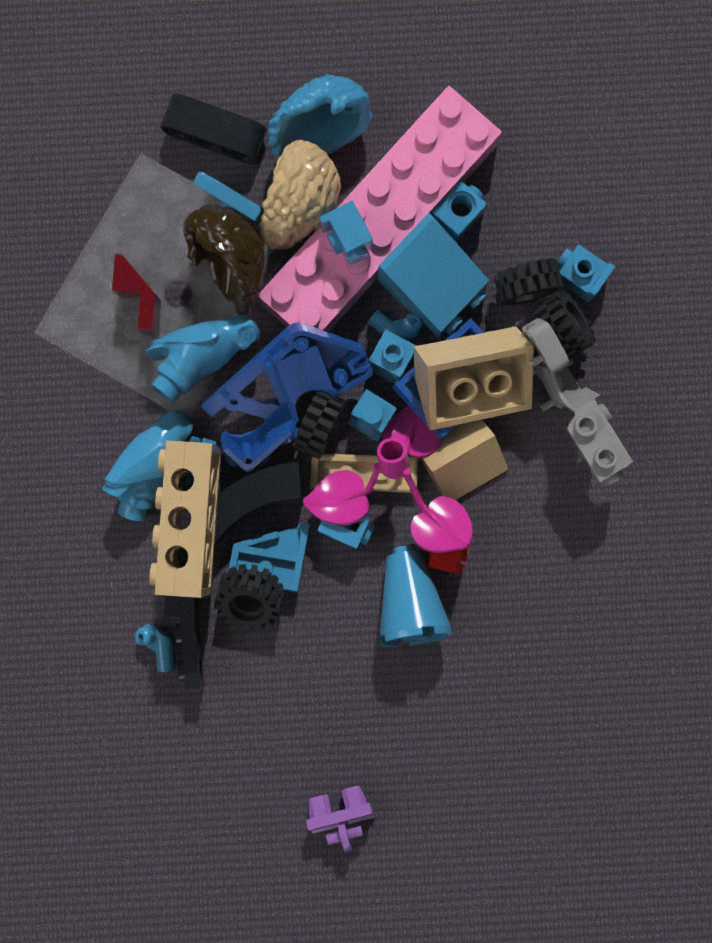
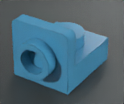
M367 514L362 519L357 532L350 530L352 524L334 525L321 521L317 531L357 549L359 543L367 545L375 526L369 523L371 515Z

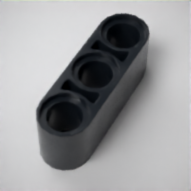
M172 94L160 129L171 137L247 164L255 163L267 131L266 127L255 120L181 94Z

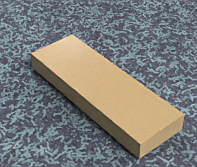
M323 454L320 459L312 456L310 489H314L327 475L340 470H348L358 474L362 478L365 488L372 475L373 464L379 462L378 456ZM408 457L409 470L417 487L418 458ZM379 473L372 491L411 493L404 477L390 479L382 473Z

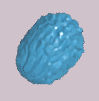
M329 74L317 77L309 83H304L303 87L298 88L286 101L281 103L280 109L275 112L274 117L269 122L268 145L272 147L273 155L279 158L284 148L296 140L314 143L321 150L325 151L327 155L332 154L346 144L352 143L367 130L373 118L370 110L371 100L368 93L364 91L361 85L349 78Z

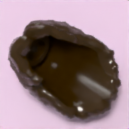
M212 204L200 207L199 210L189 213L188 217L183 221V233L188 246L187 258L192 261L195 267L202 260H207L212 280L218 285L222 295L225 296V300L233 301V308L236 314L246 315L249 312V308L258 303V292H261L260 283L263 280L262 274L265 264L264 242L261 240L253 224L235 210Z

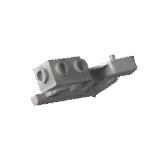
M540 318L533 320L523 326L522 330L525 337L533 344V359L529 361L533 367V375L536 374L538 379L542 381L550 396V400L540 405L543 412L554 405L560 409L566 407L575 414L566 430L591 469L590 472L593 478L590 480L592 484L602 482L606 487L622 478L624 474L621 470L631 464L633 460L610 425L613 422L610 412L602 403L598 405L595 401V398L600 396V394L587 387L581 389L568 367L573 364V360L568 359L551 325Z

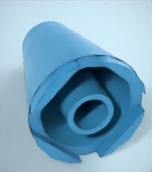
M411 545L394 548L393 554L388 555L386 558L379 636L380 645L384 647H399L398 640L402 639V643H409L411 646L447 639L446 636H452L451 625L422 552L414 551V546Z

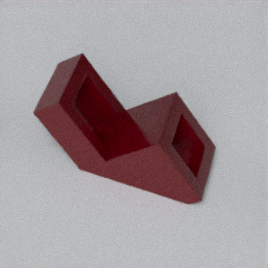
M115 254L112 291L119 298L140 299L137 328L144 335L158 336L161 300L126 258L121 254Z

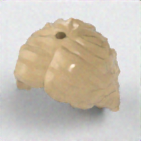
M296 140L284 148L274 168L273 183L267 190V199L262 203L264 213L261 216L262 222L259 224L261 228L260 238L273 250L292 248L295 243H301L315 229L320 228L319 217L335 208L340 194V176L332 159L316 144L303 140Z

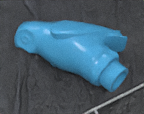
M248 315L233 316L187 326L152 340L150 348L145 350L147 355L153 361L164 359L165 361L158 365L157 372L159 375L152 382L151 387L164 399L174 404L181 394L185 395L191 392L192 388L201 379L220 370L239 350H245L253 342L260 339V331L257 323Z
M170 410L161 416L150 428L137 435L119 456L109 474L105 477L106 481L102 490L121 501L117 512L120 516L134 521H145L148 509H152L155 502L157 488L163 487L164 472H159L158 469L160 450L166 449V440L185 442L192 431L193 423L183 412Z

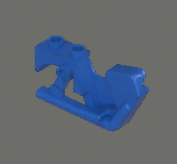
M296 322L284 329L202 404V408L211 417L225 406L229 411H240L264 419L265 422L250 432L232 435L224 431L221 434L222 455L231 466L235 468L240 466L249 473L256 466H264L270 460L272 452L282 443L288 444L296 437L298 432L296 423L299 421L295 404L301 394L314 390L326 392L332 396H339L372 376L373 370L362 344L313 326ZM264 371L277 400L266 399L265 401H260L244 396L241 391Z

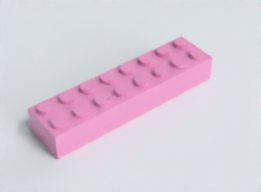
M448 86L338 206L340 207L353 200L373 238V249L369 250V256L358 263L350 264L349 261H346L342 252L337 255L334 252L327 238V234L331 233V230L323 233L320 227L259 293L261 305L286 327L292 323L301 322L330 332L378 279V266L428 213L432 214V211L460 180L465 183L498 146L502 131L452 87Z

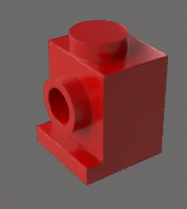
M469 547L463 550L444 553L429 552L427 567L461 574L462 568L465 567Z

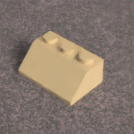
M516 326L414 347L415 381L430 431L532 409L533 367L529 361L533 359V344Z

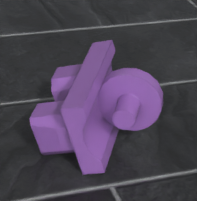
M360 786L342 790L345 809L332 812L330 799L327 794L310 798V819H306L308 831L316 834L338 828L339 831L326 834L328 845L342 842L344 852L352 851L351 839L364 835L361 825L348 828L347 825L375 818L373 807L370 803H367Z

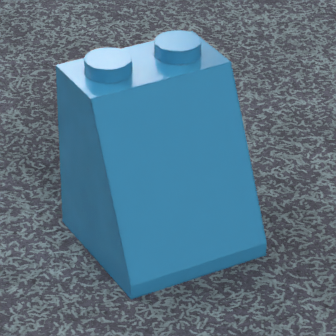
M430 213L417 224L378 266L377 282L411 314L418 316L422 324L438 339L444 332L451 335L464 321L460 315L469 306L474 310L488 295L484 290L490 280Z

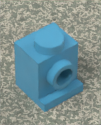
M353 200L319 217L323 233L331 230V233L327 234V238L336 255L342 252L346 261H349L350 264L358 263L369 256V250L373 249V238Z
M579 244L573 252L567 248L557 262L563 286L586 302H589L597 294L615 268L610 262L607 264ZM578 264L587 268L589 273L583 274L579 272Z
M366 389L353 409L348 424L378 442L395 415L397 408Z

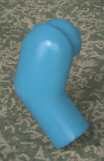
M377 310L368 321V324L383 335L386 329L405 340L415 338L420 333L422 326L421 319L414 314H408L406 318L392 321L380 310Z
M147 624L139 628L135 633L136 642L140 646L145 645L156 653L157 672L174 671V645L171 636L156 625Z

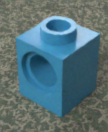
M460 180L432 211L431 215L457 243L483 215L487 203L484 201V195L475 186H466ZM456 204H463L469 209L470 213L460 217L453 213L451 207Z
M385 329L369 358L373 373L395 384L403 377L413 359L414 347L416 345Z

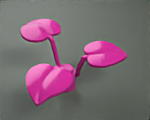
M409 406L395 415L382 435L383 441L377 448L379 462L373 464V472L365 488L364 482L358 474L348 470H340L324 477L314 490L303 499L306 509L318 519L334 525H350L360 521L368 514L370 504L365 495L373 491L379 473L390 479L404 477L419 509L422 511L411 522L412 537L419 547L429 552L444 553L466 549L472 541V524L465 508L456 500L445 496L435 498L427 507L412 479L411 471L409 470L408 454L414 458L427 457L439 448L442 439L439 440Z

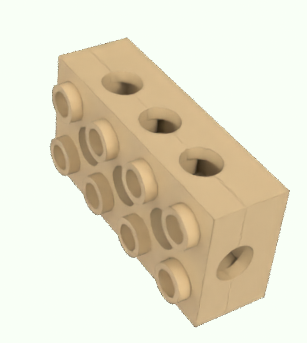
M166 440V449H161L159 452L158 469L159 472H164L163 487H158L156 491L155 506L157 510H161L160 525L154 526L152 538L153 547L158 548L157 563H152L150 568V586H155V595L202 598L211 594L221 449L212 443ZM192 473L194 484L189 490L185 491L183 480L188 474ZM185 510H188L191 514V523L184 529L180 523V517ZM182 547L188 553V561L185 566L181 565L177 558L178 551Z

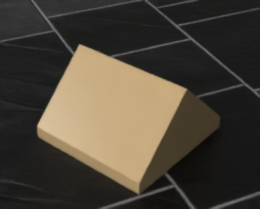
M483 420L457 425L442 438L441 445L434 453L420 458L441 495L454 500L508 470L497 439Z

